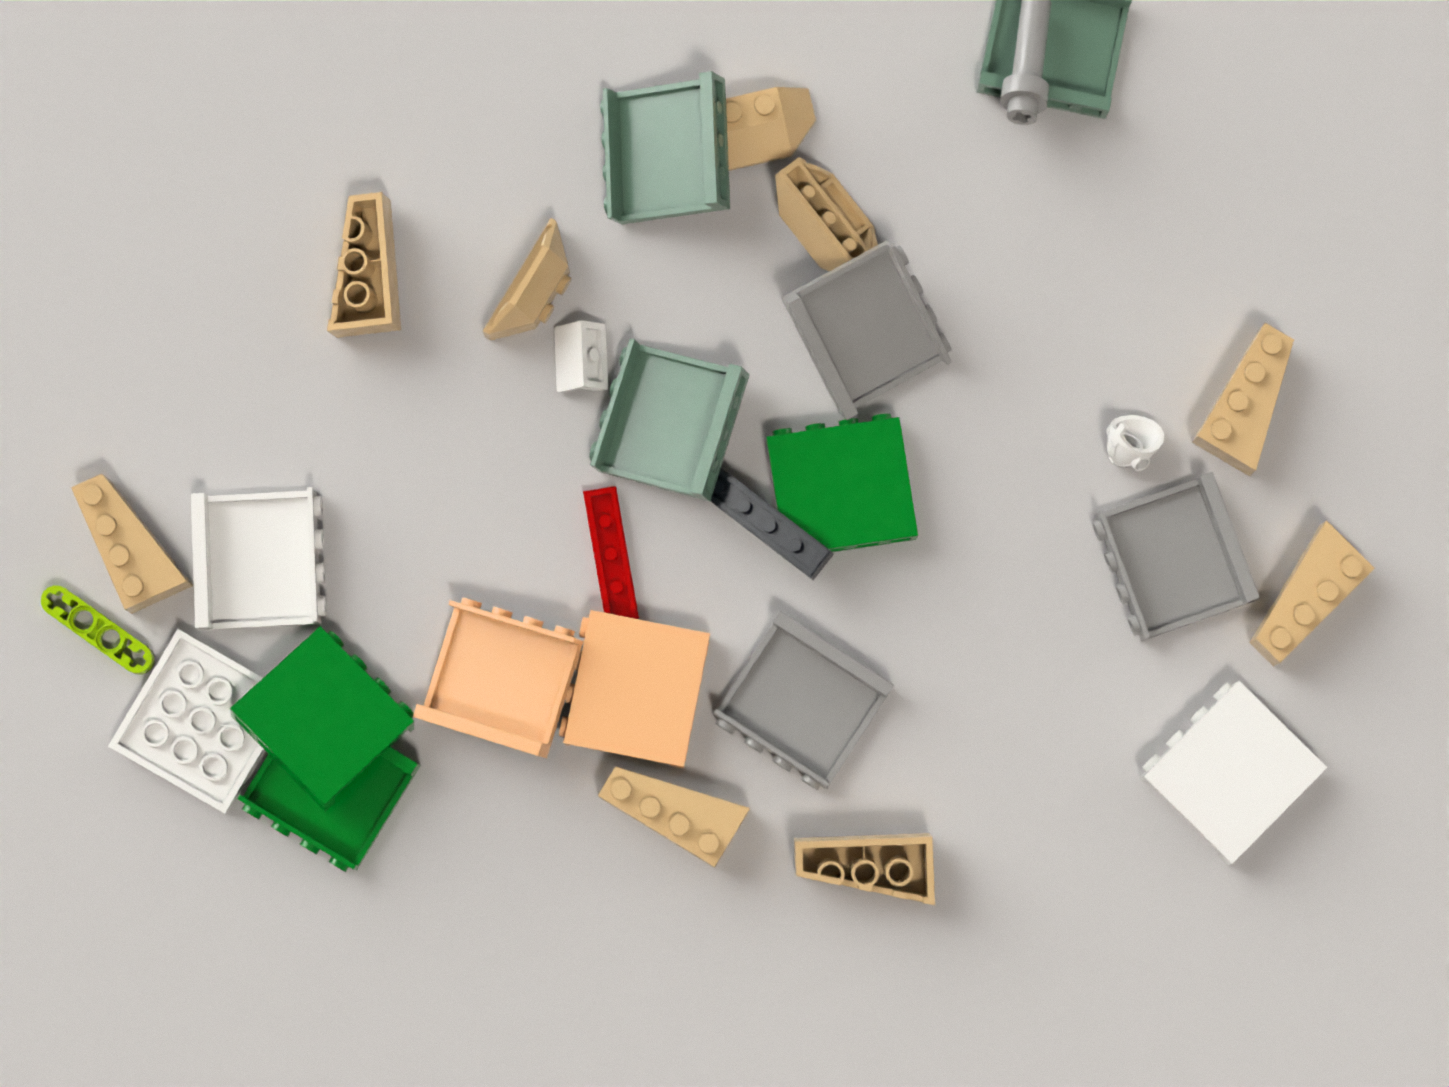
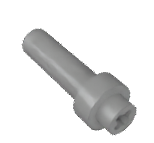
M1022 0L1013 72L1012 75L1003 80L1000 99L1001 105L1007 109V119L1014 124L1030 125L1035 123L1037 114L1044 111L1047 107L1049 85L1042 78L1051 10L1050 0Z

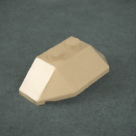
M774 87L726 98L729 171L792 157L810 128L816 122L808 88Z
M798 157L775 175L779 216L820 268L831 271L878 245L873 224L834 174L816 165L806 163V160Z
M550 218L489 322L483 329L485 338L490 341L534 330L540 322L545 324L554 310L555 306L551 303L557 293L563 295L571 282V277L568 276L570 271L556 220Z

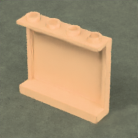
M462 597L461 603L450 600L448 605L454 607L453 614L424 705H416L413 717L547 758L583 641L574 638L575 631L556 625L554 631L542 628L543 621L524 616L523 622L511 619L513 612L493 607L491 613L480 609L482 603Z
M590 610L589 618H582L579 637L585 639L575 670L578 671L576 683H570L566 696V703L571 704L569 717H562L559 736L564 737V745H573L649 760L684 769L710 641V633Z

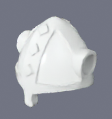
M1127 415L1115 418L1106 430L1108 435L1107 453L1110 462L1118 467H1133L1135 471L1144 470L1149 465L1152 455L1158 451L1164 442V432L1161 426L1144 416Z

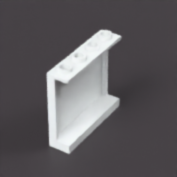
M307 487V491L216 496H207L205 493L191 494L196 629L199 631L321 625V616H326L327 614L326 597L320 596V583H325L324 562L319 563V549H324L323 529H318L317 516L323 515L322 497L316 496V491L312 487Z
M1240 681L1235 682L1232 686L1226 682L1213 695L1217 701L1209 709L1202 706L1189 719L1193 725L1185 733L1178 730L1165 743L1169 749L1161 757L1154 754L1142 766L1146 772L1140 777L1143 782L1147 781L1219 853L1218 856L1227 865L1233 864L1327 768Z

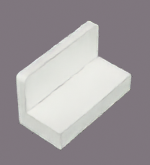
M581 320L555 327L557 392L565 393L578 389L591 391L608 390L606 324Z

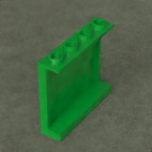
M890 413L872 416V421L859 423L858 418L838 421L839 426L825 428V423H816L805 426L806 431L792 433V428L772 431L773 436L766 437L777 510L832 552L917 540L918 530L900 417L892 418Z
M320 626L230 708L231 717L326 812L335 803V797L407 730L410 732L414 730V720L412 719L414 713L404 702L400 701L397 704L389 696L391 691L380 678L377 677L373 680L365 672L368 668L357 655L353 654L350 657L342 649L344 643L333 631L330 630L327 633Z
M389 747L335 797V803L325 812L268 755L244 795H239L237 799L244 803L242 810L251 816L260 819L263 814L274 821L271 828L288 837L292 832L302 838L300 845L316 855L319 850H322L330 855L331 858L328 862L340 870L346 872L349 867L353 870H358L421 765Z

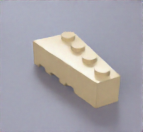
M382 192L349 196L342 235V252L337 265L338 277L336 289H333L331 302L333 307L331 319L328 320L327 332L339 338L401 330L391 200Z
M1267 323L1263 324L1192 443L1249 477L1256 471L1294 339Z
M100 474L71 487L126 611L133 614L193 586L110 479Z
M1326 520L1317 528L1313 538L1302 553L1297 565L1284 583L1275 602L1268 610L1249 643L1272 666L1281 663L1375 568Z
M616 766L598 794V797L714 868L750 811L748 807Z
M930 833L794 838L795 873L798 877L935 905L933 837Z

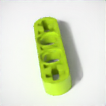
M53 585L43 591L41 606L46 613L123 668L137 675L148 673L153 668L155 656L148 646L68 589L59 585ZM63 593L62 601L72 608L75 601L78 603L70 611L67 620L63 618L68 614L64 609L58 606L54 607L53 610L51 609L53 602L50 600V597L53 594L59 596ZM89 611L93 616V623L88 629L80 630L76 626L75 619L80 612ZM110 630H115L120 635V643L113 649L105 648L102 643L104 634ZM128 640L132 641V644L128 646L130 650L138 654L142 651L145 652L143 658L146 660V663L143 666L137 664L133 668L134 660L125 653L122 654L121 659L117 657V655L125 650Z

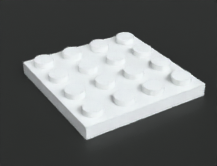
M177 629L108 747L227 814L264 752V749L231 717L230 708L263 677Z

